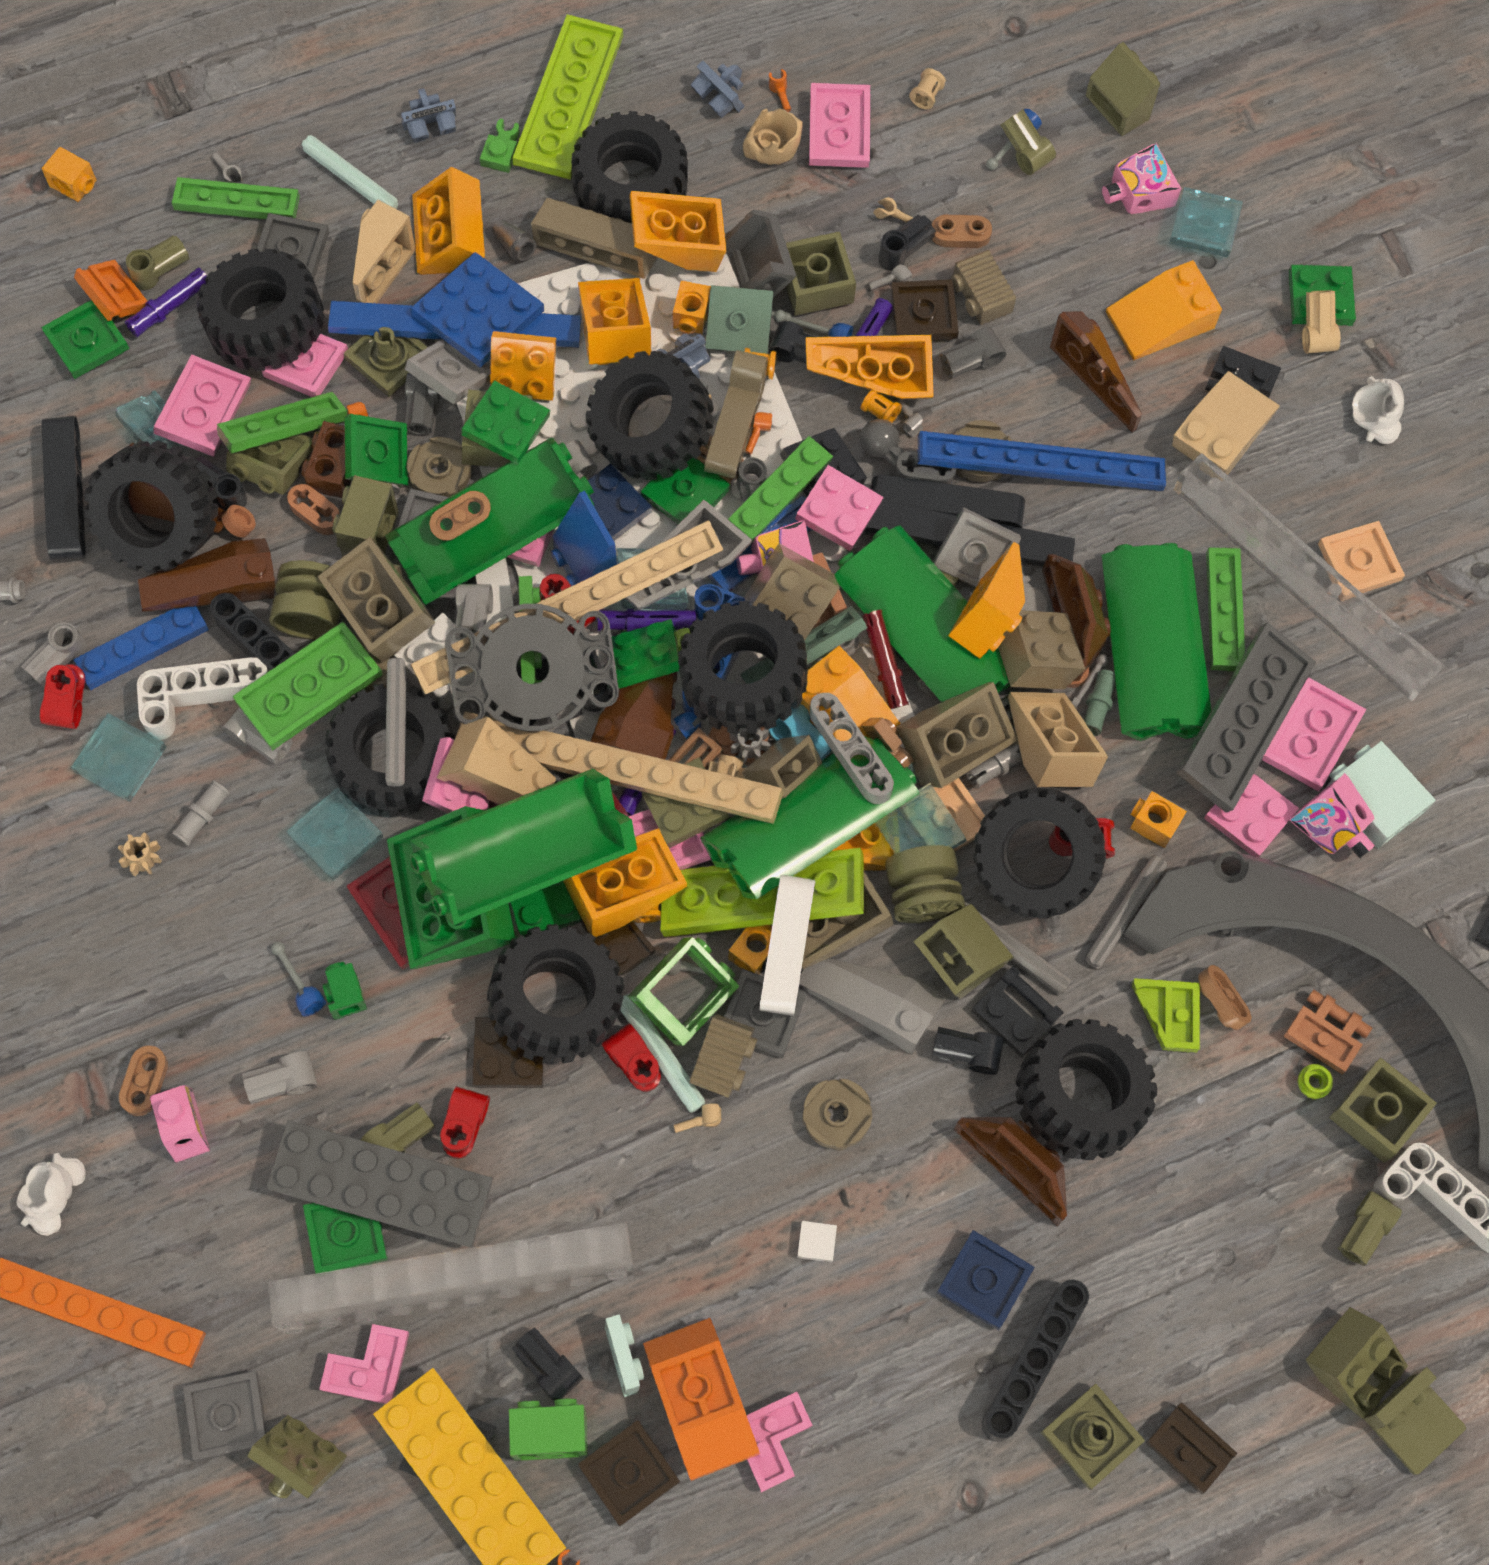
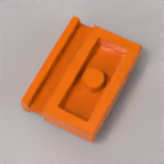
M116 260L90 265L87 270L76 269L74 279L108 321L112 320L113 316L118 315L121 318L136 314L146 306L147 299Z

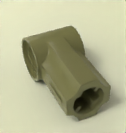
M1024 109L1000 124L1017 151L1016 161L1025 174H1034L1056 158L1053 144L1046 137L1039 135Z
M173 235L148 250L136 249L131 251L126 257V266L129 277L139 290H149L157 285L159 276L190 258L181 240Z
M416 1102L389 1123H381L369 1130L360 1140L406 1153L408 1147L432 1131L435 1126L423 1108Z
M1370 1190L1358 1206L1354 1214L1356 1219L1337 1249L1350 1261L1362 1266L1366 1265L1383 1236L1388 1235L1397 1223L1402 1210L1373 1190Z

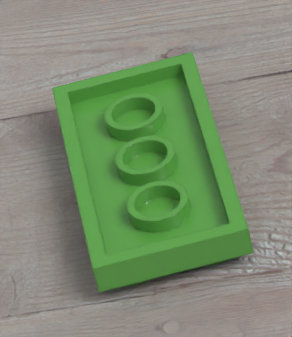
M342 622L233 695V699L273 751L342 704L345 700L355 695L356 692L380 678L383 673L346 624Z

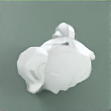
M1371 376L1367 379L1368 385L1360 388L1353 397L1352 416L1359 426L1368 430L1366 441L1372 442L1373 439H1376L1379 443L1390 444L1399 437L1401 432L1399 419L1404 410L1403 390L1394 380L1385 378L1375 380Z
M59 1153L53 1154L52 1162L38 1163L30 1170L26 1184L20 1190L16 1201L18 1208L26 1214L21 1225L26 1227L30 1224L37 1233L45 1236L59 1231L61 1227L59 1214L63 1211L67 1200L71 1197L72 1187L81 1184L85 1180L86 1170L80 1160L77 1158H62Z

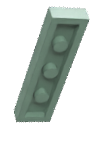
M852 606L811 630L805 639L807 665L816 659L824 658L832 649L844 642L855 639L860 632L867 629L863 618ZM765 658L740 675L745 684L753 683L768 675L775 665L769 658Z

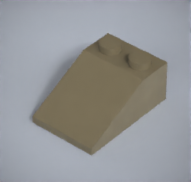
M371 537L367 538L317 576L369 652L382 662L386 661L436 623L414 591Z
M988 682L923 710L896 726L905 750L914 760L912 766L920 784L943 788L1018 741L994 682Z
M865 872L864 914L809 920L802 962L803 969L860 945L894 925L890 912Z

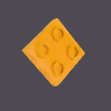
M493 331L491 336L490 386L495 380L521 395L532 396V399L553 401L555 391L556 338Z

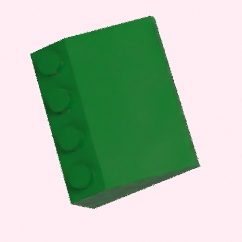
M464 806L387 839L410 969L423 968L490 952L510 944L511 940L515 938L508 903L456 925H453L445 915L438 916L432 905V896L421 873L417 874L410 862V854L413 853L410 843L411 839L485 810Z

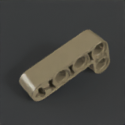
M739 350L736 351L731 367L729 388L708 450L705 472L734 479L737 478L738 469L754 424V417L762 398L768 357Z

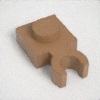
M883 717L869 718L861 726L871 739L878 738L903 768L908 767L914 762L912 756L902 748L901 744L903 743L897 736L898 730L890 720Z

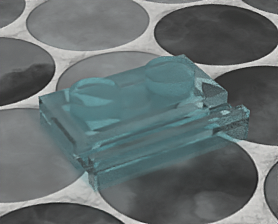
M155 390L151 392L150 396H141L116 408L115 416L137 442L147 441L151 445L155 441H160L167 444V449L172 448L174 445L179 447V443L154 434V425L166 404Z

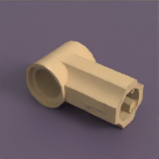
M1320 290L1306 292V326H1304L1302 331L1304 352L1309 354L1338 351L1341 337L1339 327L1335 323V291Z

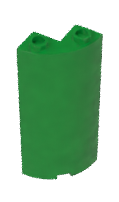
M550 437L528 450L518 465L512 461L506 463L385 535L390 547L399 559L408 578L425 605L558 527L580 492L585 491L594 505L590 498L594 491L585 476L579 479L572 470L568 461L573 458L564 442L557 444ZM469 491H479L488 498L491 505L490 514L479 525L450 541L440 540L432 533L430 529L431 516L441 507ZM472 502L468 506V510L472 514H477L481 509L478 502ZM446 518L441 521L440 526L442 530L448 531L452 528L453 522Z
M901 525L890 530L886 526L883 527L872 537L873 541L854 555L853 552H850L839 561L838 566L840 569L834 574L838 584L864 614L882 609L891 645L941 702L988 682H994L998 694L1010 687L999 648L994 652L989 649L979 659L948 636L967 601Z
M1176 543L1134 547L1129 544L1118 545L1114 548V551L1101 556L1108 618L1111 628L1110 636L1121 733L1139 741L1166 732L1184 739L1195 737L1211 713V703L1192 554L1188 550L1178 548Z
M864 736L894 781L892 795L885 803L873 804L868 802L833 753L823 759L822 764L785 798L781 799L774 824L735 815L700 837L715 867L729 869L743 897L758 899L779 885L781 875L794 876L920 794L915 786L917 781L913 772L908 767L903 768L878 738L871 739ZM854 755L850 759L858 767H864L869 764L868 758L864 755ZM872 779L871 789L878 788L880 791H883L884 784L878 786Z
M590 769L411 839L410 843L413 853L410 854V862L414 871L417 874L421 873L432 896V905L437 915H445L453 925H456L637 850L632 819L615 809L610 779L595 769Z

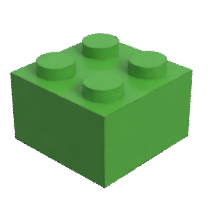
M577 1399L554 1400L555 1406L542 1407L540 1401L517 1402L516 1409H509L510 1456L514 1461L588 1457L587 1416L584 1405H578Z

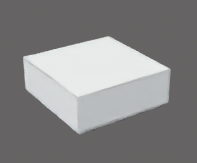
M802 1221L797 1258L832 1263L837 1225Z

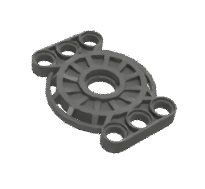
M521 604L509 607L494 615L480 629L477 636L465 627H457L452 629L445 638V652L453 710L456 719L464 725L482 719L487 712L493 719L507 727L521 731H543L558 727L572 719L584 707L587 700L598 708H605L615 703L618 698L619 689L610 623L605 614L600 611L585 613L577 623L571 616L557 608L543 604ZM523 609H536L535 615H525L517 618L514 612ZM543 611L554 613L564 619V621L560 624L553 619L543 617ZM506 615L508 622L499 626L494 632L488 629L496 620ZM589 617L600 619L603 629L599 635L592 636L586 632L584 627L586 619ZM569 625L575 629L573 634L567 629ZM463 633L469 638L470 646L467 651L457 652L452 648L451 638L454 634ZM483 635L488 639L485 645L480 642ZM594 650H601L607 656V664L602 669L592 667L589 662V656ZM528 651H536L542 654L547 659L549 665L546 678L537 684L524 682L516 671V663L519 657ZM460 667L471 668L475 675L473 683L468 686L460 685L455 678L457 669ZM599 683H605L611 688L612 696L607 702H600L594 697V688ZM579 690L583 693L581 700L576 697ZM472 700L477 703L479 714L475 719H465L461 715L460 706L464 701ZM490 702L497 706L495 711L489 707ZM570 703L576 706L568 715L558 720L557 713L564 710ZM505 712L512 717L521 719V725L510 722L500 715ZM548 717L551 722L542 726H529L530 720Z

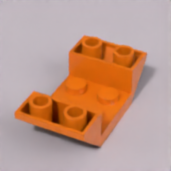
M711 1317L643 1343L665 1411L691 1481L760 1455Z

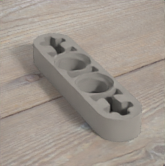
M823 692L814 696L810 704V718L863 797L873 804H882L888 801L893 791V778L842 703L831 693ZM819 706H823L825 709L831 708L830 717L824 710L819 712ZM838 729H845L851 733L852 737L847 741H839L834 737L833 733ZM854 755H864L868 758L869 764L864 767H858L850 759ZM872 779L878 786L884 784L883 791H880L878 788L871 789Z

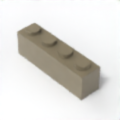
M546 198L531 222L533 239L536 245L643 279L646 278L658 258L634 247L632 223L602 215L593 210L573 206L564 201Z

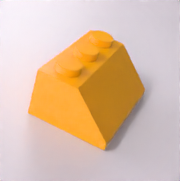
M450 167L412 194L417 273L421 275L451 273L475 252L485 259L480 181L458 169Z

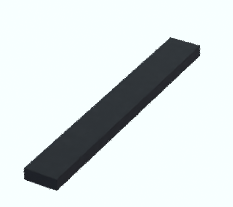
M882 501L863 532L876 534L885 526L890 530L901 525L915 542L941 547L958 515ZM999 524L1020 535L1021 540L1018 545L1022 563L1044 566L1049 554H1055L1073 561L1075 538Z

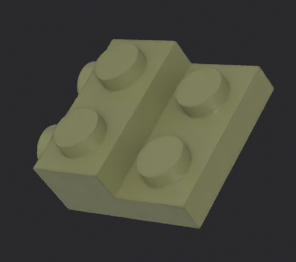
M298 434L232 454L228 450L226 472L236 475L241 482L248 480L258 484L259 488L265 493L270 494L275 491L284 495L299 477V467L313 452L312 438Z

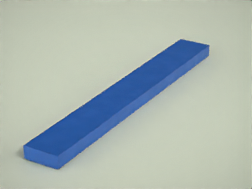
M331 301L328 322L329 333L374 336L377 331L380 336L379 328L388 327L393 330L395 337L442 340V338L411 315L412 305ZM542 313L519 334L556 338V346L579 348L581 316Z
M920 431L918 434V464L1157 491H1163L1166 487L1165 458Z

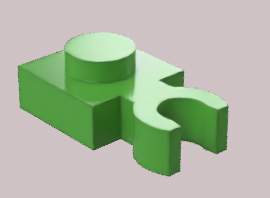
M499 119L496 124L497 136L488 135L480 156V166L509 173L513 164L512 158L518 144L516 140L520 135L519 123L515 122L512 130L505 131L504 119Z

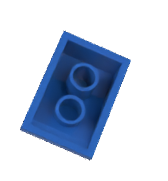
M580 492L552 536L554 549L550 551L558 568L564 567L568 575L565 578L571 586L617 565L614 540L586 492Z

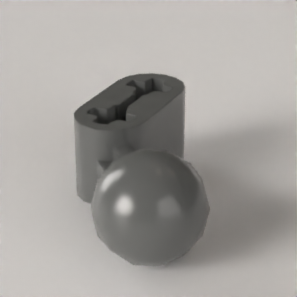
M872 420L861 430L860 443L864 452L872 458H885L895 469L893 476L952 484L957 468L918 464V451L904 452L899 447V433L895 425L888 420Z

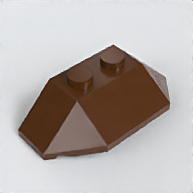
M1049 554L1045 560L1042 572L1053 612L1068 614L1085 666V670L1074 680L1080 681L1102 650L1107 637L1110 636V622L1107 617L1103 616L1101 609L1103 605L1100 589L1095 588L1093 577L1080 564L1055 554Z
M962 1117L957 1122L954 1131L1058 1227L1067 1217L1064 1165L1060 1162V1155L1055 1150L1053 1151L1045 1145L1042 1146L1033 1137L1034 1135L1030 1131L1031 1128L1021 1120L1016 1122L1012 1117Z

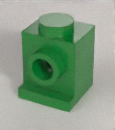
M338 962L326 967L325 973L328 982L322 985L328 1004L334 1002L328 1005L334 1020L368 1010L353 964Z

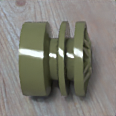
M304 560L289 561L281 564L277 573L278 581L275 584L277 595L272 601L269 621L275 629L289 636L316 640L340 624L342 612L317 577L330 567L329 565Z
M943 845L915 847L896 853L886 860L885 867L888 884L892 888L898 889L891 896L892 903L896 905L893 912L897 921L904 923L936 921L965 907L964 897L960 894L962 885L958 881L952 880L959 872L953 848Z

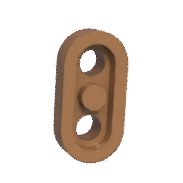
M941 215L932 223L936 231L935 237L932 240L941 247L982 248L989 243L992 234V225L989 220L977 215Z
M469 491L435 511L430 519V529L440 540H453L488 518L491 510L490 502L483 493ZM478 502L481 509L477 514L469 512L468 506L470 503ZM446 518L453 522L452 528L448 531L442 530L440 526L441 521Z
M1210 965L1199 973L1200 991L1206 998L1210 999L1217 1010L1219 1020L1224 1026L1240 1030L1251 1022L1252 1017L1249 1008L1227 975L1219 967Z
M143 1046L136 1050L131 1057L119 1093L120 1105L130 1115L143 1116L153 1110L150 1096L160 1093L168 1069V1060L159 1048ZM149 1061H156V1067L153 1070H145V1066ZM138 1094H145V1100L141 1104H134V1098Z

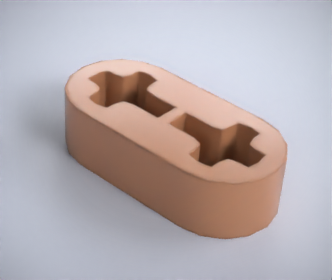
M299 484L292 487L287 496L291 511L322 535L334 534L332 527L335 516L340 514L339 509L307 484ZM308 497L311 507L304 502L298 504L297 498L305 499ZM318 512L323 514L325 517H329L331 515L333 521L329 522L325 520L322 522Z

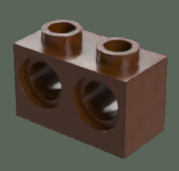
M323 421L320 432L316 431L313 436V452L310 459L304 461L302 477L305 478L306 484L317 492L342 499L345 487L350 486L352 481L345 479V426ZM333 444H342L338 448H330ZM324 471H333L327 476L320 475Z

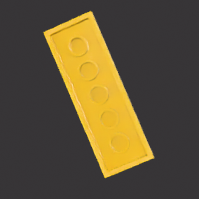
M434 1368L426 1372L373 1414L483 1565H546L566 1549V1546Z

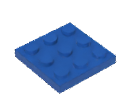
M476 252L411 307V315L479 368L491 359V336L493 331L519 334L544 312L543 302Z

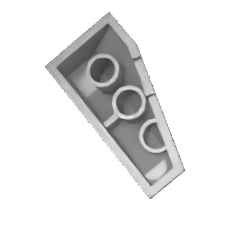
M703 500L659 544L709 520L723 551L625 599L638 610H641L730 565L752 543V539L708 502Z
M830 958L805 968L800 975L799 987L911 1055L916 1050L947 999V996L918 979Z

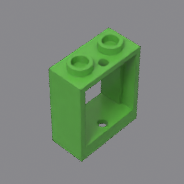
M693 937L682 938L627 996L674 1045L684 1046L739 987L733 979L735 977L734 972L725 963L720 962L718 964L710 956L711 948L698 937L696 939ZM687 953L718 987L681 1024L650 990Z

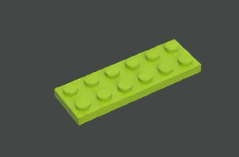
M566 15L512 158L513 165L571 180V160L574 145L577 139L582 137V132L593 121L623 39V28Z
M861 848L831 851L794 875V877L815 880L809 920L864 914V858ZM707 866L684 869L681 872L687 882V887L663 901L661 906L660 931L664 937L773 925L779 885L758 899L744 898L728 868Z

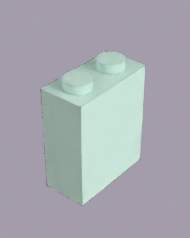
M1382 741L1373 748L1369 745L1363 747L1353 756L1356 761L1348 767L1345 763L1337 767L1329 775L1332 780L1328 784V786L1344 773L1350 778L1374 815V820L1362 832L1378 849L1424 814L1436 801Z

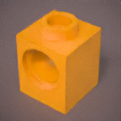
M59 147L41 168L51 188L77 202L85 194L91 192L97 181L89 162L62 147Z
M681 280L673 309V329H678L687 334L704 333L709 313L711 286ZM687 309H695L696 311H694V312H689V311H686V310H687Z
M1152 791L1146 801L1140 798L1130 815L1135 820L1130 829L1165 849L1187 811ZM1154 813L1159 815L1163 822L1155 823L1151 821L1148 814Z
M764 925L745 928L729 949L728 960L741 969L759 975L768 957L772 926ZM758 940L766 948L761 952H752L748 949L747 944Z

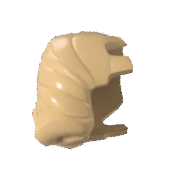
M779 108L768 112V109L762 110L743 141L745 157L768 165H780L794 157L800 144L802 121L784 109Z

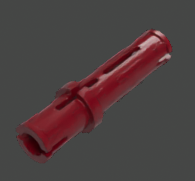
M880 609L869 614H863L861 617L867 626L866 631L879 673L876 678L878 682L882 683L887 704L892 710L909 705V702L907 701L900 676H903L902 669L897 667L883 619V612Z

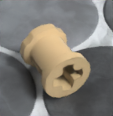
M926 68L921 73L920 83L911 90L909 96L917 107L931 109L935 103V96L938 91L944 88L946 79L939 71Z

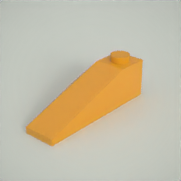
M931 335L806 337L805 339L806 370L900 399H929L934 397Z

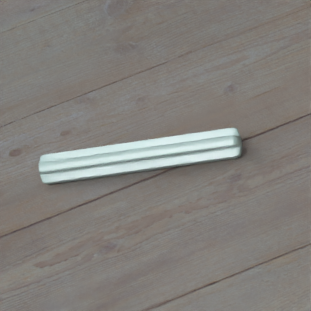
M309 135L303 140L301 145L304 152L370 202L375 204L377 200H380L395 209L398 208L397 198L317 138Z
M629 994L624 995L620 1009L621 1013L644 1040L647 1048L656 1058L660 1070L688 1111L693 1113L699 1110L705 1104V1099L696 1086L689 1083L690 1077L653 1023L627 997Z

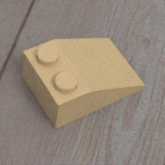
M377 200L371 209L368 208L361 218L352 282L357 302L377 303L416 251L409 215L380 200Z
M1228 371L1192 410L1176 431L1172 446L1224 481L1277 412L1280 405Z
M1010 692L1008 700L1023 765L1036 786L1093 787L1108 756L1065 693Z

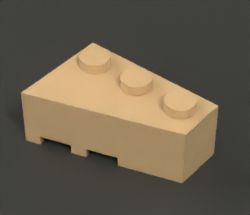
M489 717L461 726L437 776L442 781L450 780L462 785V789L466 791H476L486 795V799L499 805L552 785L556 781L555 776Z

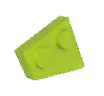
M1134 978L1132 989L1162 1050L1197 1053L1200 1050V983Z

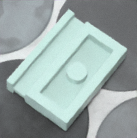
M620 1314L606 1318L605 1331L623 1396L628 1397L637 1394L640 1387L639 1381L644 1380V1374L639 1358L632 1359L629 1345L634 1344L630 1325L629 1323L622 1324Z

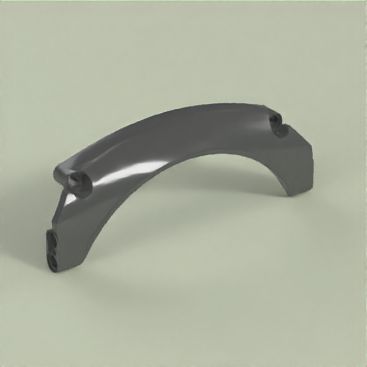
M1227 851L1222 853L1215 863L1208 860L1169 871L1165 874L1123 935L1152 955L1189 938L1217 930L1245 926H1276L1301 929L1329 936L1352 945L1380 960L1405 979L1425 999L1440 1018L1461 1056L1475 1101L1478 1122L1477 1168L1489 1175V989L1473 973L1439 944L1404 919L1363 896L1302 870L1259 857ZM1233 856L1240 861L1241 869L1237 875L1228 876L1223 873L1221 863L1226 857Z

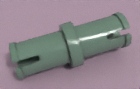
M1100 670L1098 672L1093 692L1088 695L1086 700L1088 708L1084 722L1094 736L1101 734L1106 714L1112 709L1113 705L1111 698L1116 680L1115 673L1110 670Z

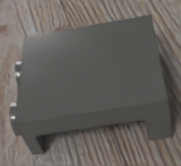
M752 210L725 236L726 252H730L733 255L742 288L773 291L774 298L796 277L776 214Z

